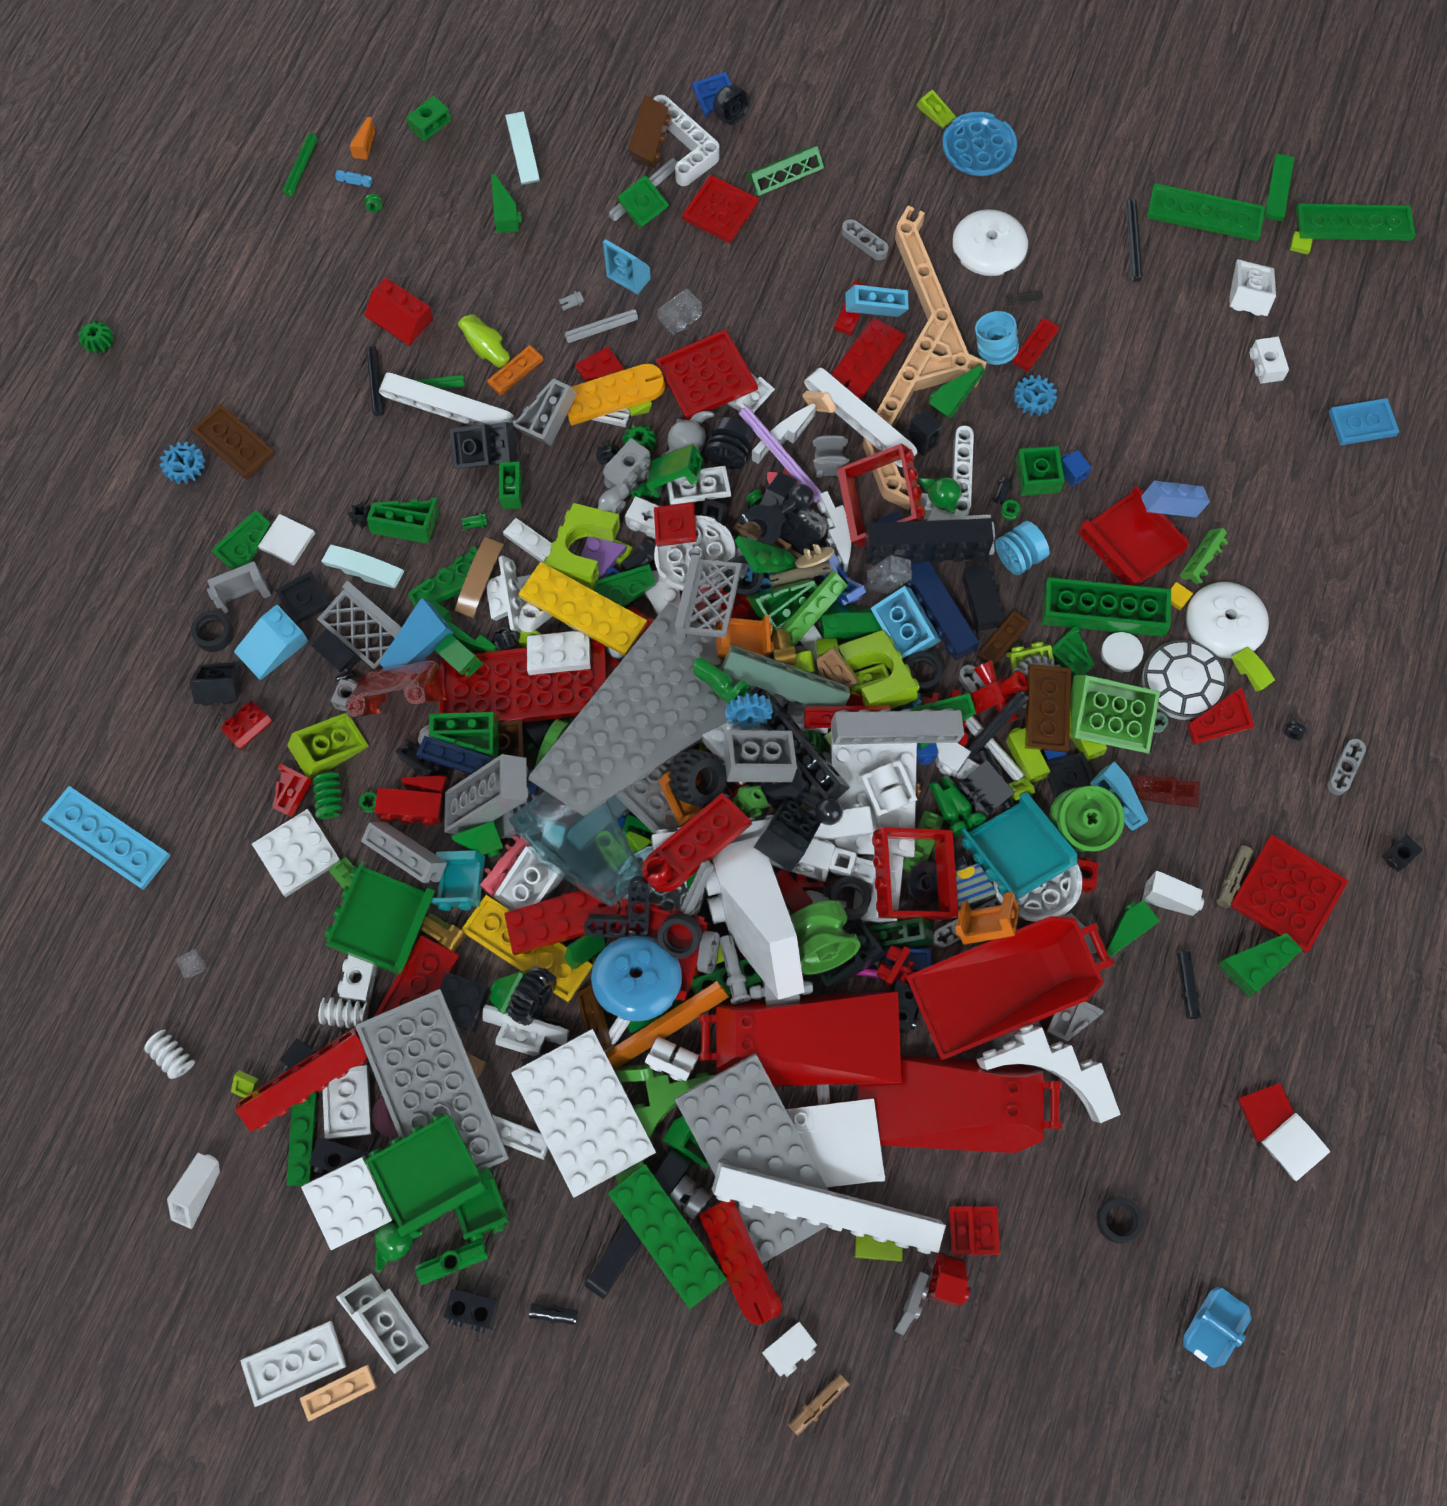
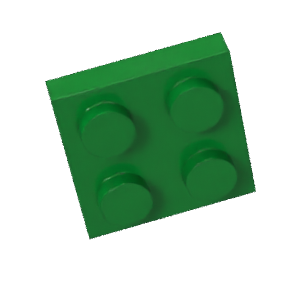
M646 175L616 198L639 229L669 206Z

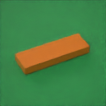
M529 345L487 380L488 385L502 396L543 361V356Z

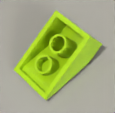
M348 712L293 732L287 745L306 777L310 779L317 774L328 772L368 748L367 742Z

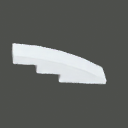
M812 403L795 412L779 423L770 433L781 445L786 440L794 444L814 418L816 405ZM762 440L752 450V461L757 464L760 463L769 451V448Z

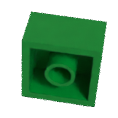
M1059 446L1019 449L1015 463L1020 495L1060 493L1065 480Z

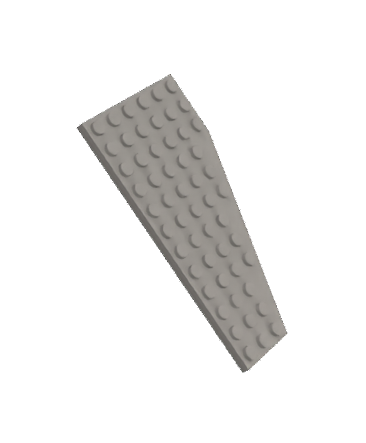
M668 603L531 772L528 780L585 816L626 787L637 783L659 769L662 764L701 742L703 734L727 723L725 710L728 703L720 699L708 684L697 678L693 669L694 661L702 657L722 670L725 658L717 657L716 637L686 634V637H678L675 629L678 608ZM697 620L691 623L692 628H699L703 625ZM736 679L732 681V685L734 686L740 681ZM749 687L747 691H749L750 695L753 696L755 693H758V691L761 688Z

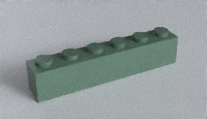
M732 644L722 664V671L727 673L733 681L736 679L739 681L745 680L749 683V687L762 688L768 694H779L788 701H798L803 703L804 706H845L850 697L849 686Z

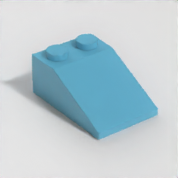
M605 239L603 247L607 277L638 295L651 279L650 267L634 255Z
M276 605L257 621L234 650V653L261 681L309 641L303 631Z

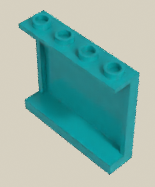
M1027 792L1019 796V804L969 833L965 828L962 829L961 842L966 850L970 849L975 862L984 867L986 876L991 882L994 881L997 884V889L1003 898L1004 893L1013 892L1017 900L1077 865V853Z

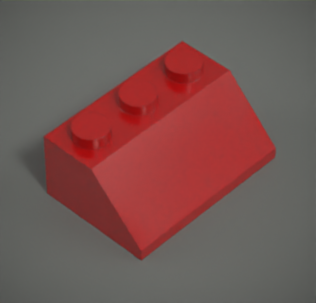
M386 277L373 290L364 314L367 319L408 346L434 320L429 305Z

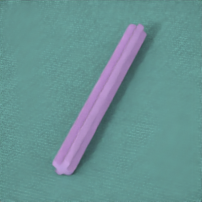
M748 406L744 407L739 413L740 416L794 479L798 480L799 484L808 485L813 490L814 502H818L822 493L752 410Z

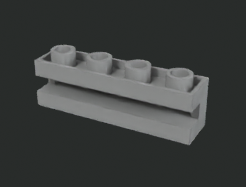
M369 822L361 842L422 883H429V880L439 882L447 865L446 861L386 822Z

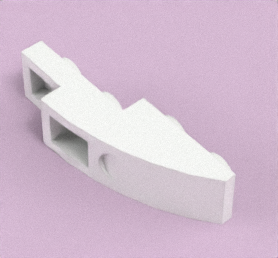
M826 491L820 494L819 502L817 503L820 513H824L825 521L828 523L826 544L827 547L834 549V554L844 572H847L851 540L846 513L843 505L835 508Z

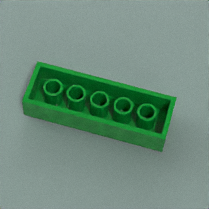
M1047 577L1043 586L1041 625L1073 628L1077 625L1079 629L1125 632L1164 637L1170 629L1171 589Z

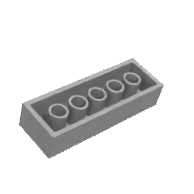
M501 754L445 792V833L458 834L489 823L526 802L528 797V788L526 787L528 767L526 766V758Z

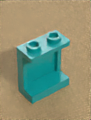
M477 851L436 852V855L446 861L447 865L439 881L438 897L432 898L431 903L444 911H450L452 907H458L461 910H471V907H480L482 889L480 884L483 880L485 856Z

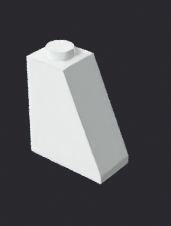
M1156 871L1146 881L1142 900L1147 904L1191 916L1199 910L1201 911L1204 904V898L1201 897L1203 890L1162 872Z
M197 1153L167 1198L172 1221L190 1229L193 1228L220 1173L219 1162L215 1157Z

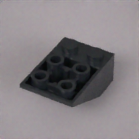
M785 797L760 835L754 848L789 872H792L804 856L821 823L815 815L806 812L796 802L790 801Z

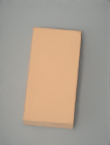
M806 391L803 394V398L808 406L812 403L816 405V411L833 413L837 409L828 393Z

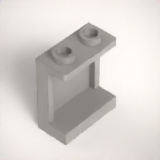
M255 562L207 580L210 586L207 592L211 600H214L218 609L221 608L224 613L229 612L226 602L255 590H259L264 599L272 596L266 580Z

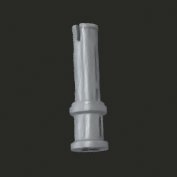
M723 936L719 938L728 973L726 984L730 987L732 995L731 1004H742L751 1000L745 986L746 977L742 975L733 936Z

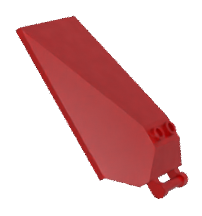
M1050 916L1016 930L1015 936L994 939L907 975L906 978L941 1061L1088 1001L1104 983L1099 971L1115 964L1113 959L1109 958L1097 931L1099 929L1097 923L1080 929L1075 918ZM1086 934L1090 935L1101 959L1099 964H1095L1083 937Z
M898 992L799 995L800 1002L766 1005L764 997H761V999L751 998L748 1002L736 1005L731 1004V1001L720 1003L716 1006V1015H699V1023H701V1053L699 1054V1061L717 1062L718 1074L756 1054L773 1087L902 1083ZM716 1023L717 1053L712 1054L710 1053V1024Z
M901 1055L902 1083L858 1084L857 1101L874 1099L880 1146L1015 1154L1041 1143L1044 1138V1129H1062L1059 1110V1090H1062V1082L1044 1081V1073L1041 1069L1025 1064L1002 1065L986 1070L979 1067L976 1059L946 1058L941 1061L940 1057ZM1044 1090H1050V1121H1044Z

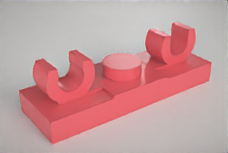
M513 836L512 838L516 843L513 847L505 845L508 851L497 861V864L493 867L494 869L491 871L485 868L484 871L488 876L482 880L480 886L492 898L526 845L531 844L524 836H521L520 839L517 836Z

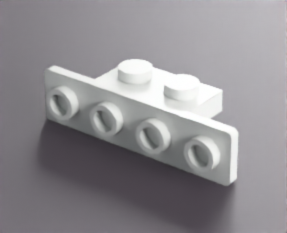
M502 555L498 557L501 575L489 580L486 585L491 619L497 621L508 616L510 629L521 634L518 620L522 601L518 595L519 585L515 571L516 565L513 560Z
M485 1005L483 1008V1021L501 1026L496 1038V1045L535 1056L540 1054L545 1040L560 1045L568 1043L569 1030L561 1026H554L539 1019L533 1020L532 1024L524 1026L512 1020L508 1013H500L495 1006Z

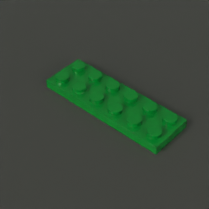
M1154 183L1146 218L1258 241L1261 235L1265 206Z
M1298 204L1296 207L1300 239L1413 241L1416 236L1410 205Z
M645 1164L607 1192L688 1309L694 1307L727 1280Z

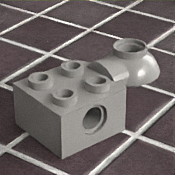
M632 438L604 468V485L610 490L605 491L598 502L599 510L620 514L625 506L624 499L643 480L648 479L651 468L650 451Z

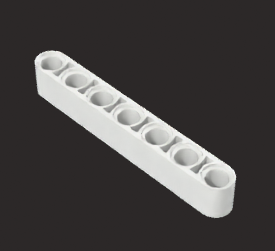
M818 368L805 379L804 383L809 391L828 393L837 407L834 412L878 450L883 451L902 443L912 450L914 456L917 454V449L909 440L823 368ZM901 459L894 462L899 467H903Z
M393 373L385 374L379 389V393L388 399L471 426L503 422L512 423L514 418L506 410Z

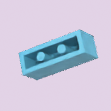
M854 285L845 293L846 312L899 317L908 310V290Z

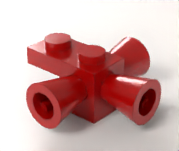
M992 660L973 669L986 685L970 694L976 714L995 705L997 713H999L1008 703V699L1015 696L1014 693L1028 689V681L1021 671H1016L1009 678L1005 677L997 680ZM1016 712L1007 723L1020 717Z

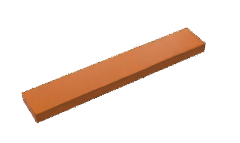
M718 982L708 986L607 1051L605 1054L609 1062L615 1068L621 1067L652 1047L657 1037L663 1039L699 1017V1015L727 999L729 996L726 990Z

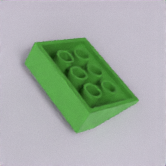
M1074 675L1070 693L1072 737L1149 754L1160 691L1088 675Z

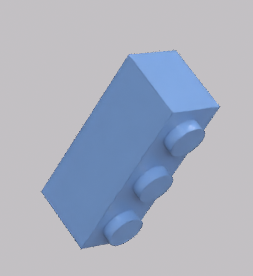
M1153 481L1141 496L1147 512L1197 517L1210 502L1203 486Z

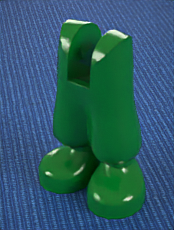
M701 657L694 661L693 669L695 676L708 684L716 695L728 704H731V699L738 700L737 696L739 695L742 698L746 694L750 695V692L747 691L749 683L745 680L733 686L732 678L708 660Z
M948 775L941 778L942 785L945 788L944 791L936 781L929 784V788L945 822L951 825L949 830H952L953 838L961 836L963 828L966 831L967 829L971 831L985 821L986 817L983 813L977 812L973 814L971 812V803Z

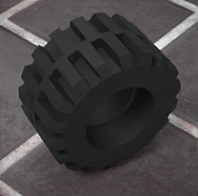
M691 749L688 752L684 751L681 753V757L675 759V765H671L672 773H669L668 777L671 779L669 787L673 788L671 792L679 801L705 808L721 793H725L724 788L728 786V783H726V768L723 765L724 761L718 758L717 755ZM701 770V771H702V778H701L700 783H699L698 786L696 787V785H695L696 776H697V774L699 773V771Z

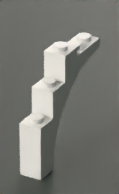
M1033 1024L1020 1028L1021 1032L1014 1034L1016 1041L1004 1044V1049L999 1051L995 1049L983 1053V1057L977 1059L979 1067L986 1070L1002 1065L1028 1064L1051 1072L1074 1090L1085 1105L1092 1121L1102 1123L1121 1115L1102 1063L1094 1062L1092 1059L1078 1063L1072 1045L1063 1044V1042L1052 1044L1049 1048L1042 1027H1035Z

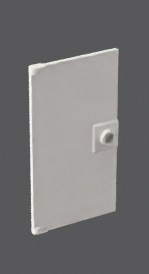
M874 1099L786 1109L826 1187L885 1181Z

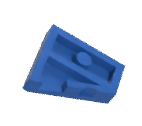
M726 72L692 83V89L705 117H708L714 110L713 101L716 93L721 88L731 85Z

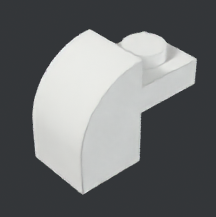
M835 847L829 867L830 871L842 878L856 877L862 879L866 884L873 885L876 876L873 861L859 858L857 853Z

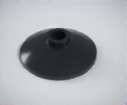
M930 861L917 863L911 869L908 876L909 893L919 904L928 905L939 899L936 864Z

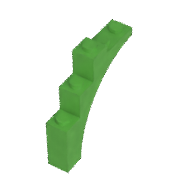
M662 1072L654 1073V1078L646 1080L650 1106L646 1107L645 1104H638L632 1107L649 1140L652 1138L660 1122L677 1106L674 1098L712 1078L714 1075L709 1076L708 1072L695 1075V1079L687 1081L673 1079L674 1083L669 1084L668 1075H663ZM644 1160L616 1174L617 1185L640 1168Z

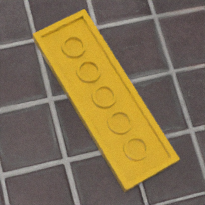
M541 561L518 593L519 598L623 656L627 655L647 625L646 619Z
M485 895L480 902V907L475 909L461 930L468 937L521 972L532 969L535 966L548 969L556 976V985L553 993L569 1003L593 969V965L586 961L577 969H573L564 960L567 947L561 943L514 956L504 915L505 912L510 910L488 895Z

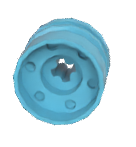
M994 311L985 314L977 321L975 331L979 357L988 364L1000 365L1011 361L1019 350L1015 318L1007 312Z
M1029 521L1021 523L1013 528L1012 532H1007L1004 536L996 539L995 542L996 551L1002 563L1015 575H1021L1025 570L1030 569L1032 564H1038L1049 555V546L1044 535L1037 526Z

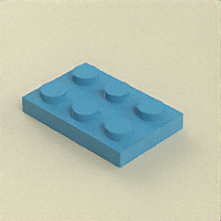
M1387 398L1332 407L1328 411L1340 446L1394 437L1399 434V429Z

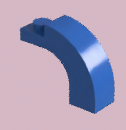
M834 554L826 560H829L831 566L823 569L831 568L848 585L836 599V601L844 606L847 603L859 600L861 595L866 593V590L862 584L854 582L846 575ZM829 574L818 576L821 583Z

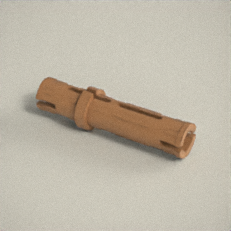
M839 1373L808 1405L805 1404L802 1407L803 1410L787 1425L798 1437L808 1425L818 1420L817 1417L850 1384Z

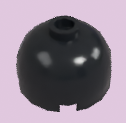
M727 85L721 88L715 95L713 101L714 112L723 123L733 125L745 115L743 111L745 107H749L750 97L740 87Z

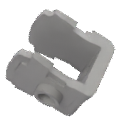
M820 436L813 440V446L816 447L815 460H813L816 478L823 476L839 477L837 469L848 465L850 459L843 457L842 453L843 446H846L848 443L844 436Z

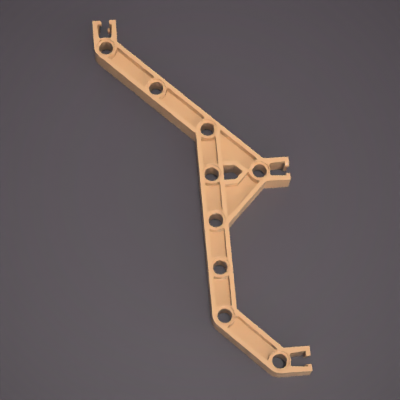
M907 206L898 221L895 241L928 321L876 412L893 428L914 391L950 382L979 365L984 367V369L987 365L986 361L970 355L966 349L919 235L925 212L920 211L916 221L912 222L910 220L914 208L911 206ZM864 438L863 448L867 457L881 452ZM893 462L872 470L882 497L893 504L910 510L909 496L905 495L908 494L905 478L900 476L897 465Z

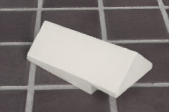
M372 1273L336 1297L394 1374L429 1348L391 1290L388 1289L384 1292Z

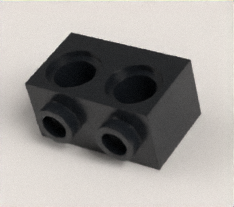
M451 1288L443 1318L449 1319L448 1324L462 1327L463 1323L472 1325L471 1330L485 1333V1329H492L499 1300ZM459 1301L465 1304V1312L460 1316L454 1312V1306ZM481 1307H484L488 1311V1317L485 1321L481 1322L477 1319L476 1314Z

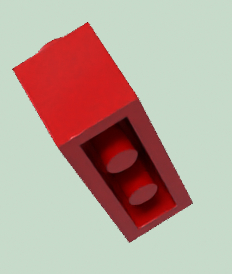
M378 788L374 813L383 822L401 820L405 824L422 822L423 825L434 826L435 823L441 824L445 799L442 793Z

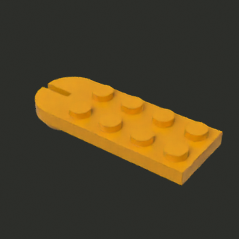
M642 364L572 386L577 395L567 413L570 424L573 426L658 398L666 389L661 370L652 364Z

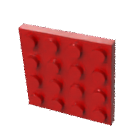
M726 329L655 360L686 420H690L698 412L711 411L758 390L756 381Z
M1271 835L1242 882L1239 891L1235 894L1231 908L1277 936L1287 933L1303 949L1304 953H1308L1345 889L1348 880Z

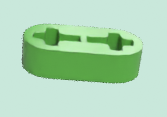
M649 1064L628 1065L614 1069L620 1082L645 1081L655 1077L654 1070L649 1067Z

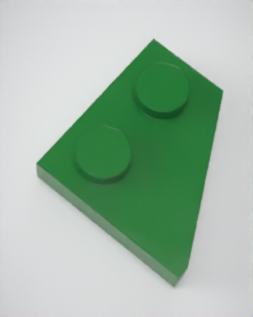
M1077 625L1052 648L1053 659L1063 668H1071L1072 676L1085 675L1094 666L1091 656L1087 653V646L1085 642H1082Z

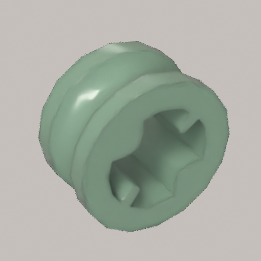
M1161 712L1156 713L1155 721L1159 719L1162 722L1158 726L1154 724V733H1161L1168 725L1167 716Z

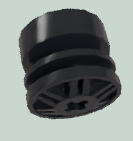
M726 417L718 419L714 424L711 433L712 437L708 441L705 455L718 466H725L727 469H740L745 465L748 450L751 448L754 439V431L749 425L740 420Z

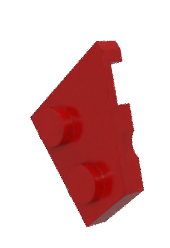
M608 346L575 364L576 370L585 382L625 370Z
M280 764L278 770L281 771L280 782H276L273 808L293 817L313 780Z

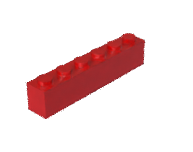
M353 1028L238 1101L235 1111L249 1131L252 1132L255 1129L260 1130L268 1125L269 1120L275 1116H283L294 1104L297 1103L299 1105L305 1102L313 1092L324 1090L330 1081L335 1078L340 1079L344 1077L352 1067H359L367 1062L368 1057L357 1030Z

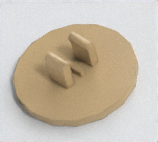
M813 544L814 550L804 549V555L796 560L795 565L797 568H807L820 564L834 555V549L832 547L820 548L818 545Z

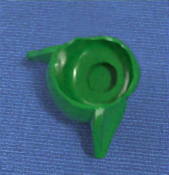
M920 477L919 481L928 492V498L932 505L940 510L954 514L958 500L962 495L958 482L949 477L939 479Z
M396 1221L380 1226L373 1238L376 1246L375 1271L380 1273L389 1261H397L404 1257L411 1249L413 1239L421 1236L423 1230L418 1229L406 1237H401L397 1230L399 1226Z

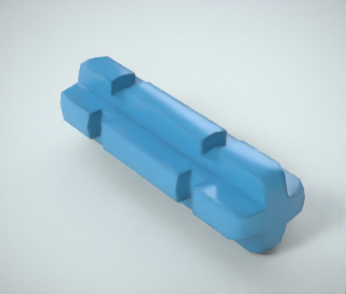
M337 170L335 174L337 181H346V183L360 186L363 184L365 187H371L372 177L368 175L362 176V174L349 171L345 173L344 170Z

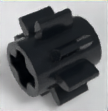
M610 441L605 442L597 447L599 451L596 453V458L601 465L607 464L620 449L615 444L611 445Z
M360 502V504L355 506L352 505V512H349L348 515L353 526L358 524L363 529V527L368 525L367 517L371 506H365Z
M505 627L494 632L495 639H492L491 642L497 647V651L516 648L515 642L519 639L515 631L513 632Z

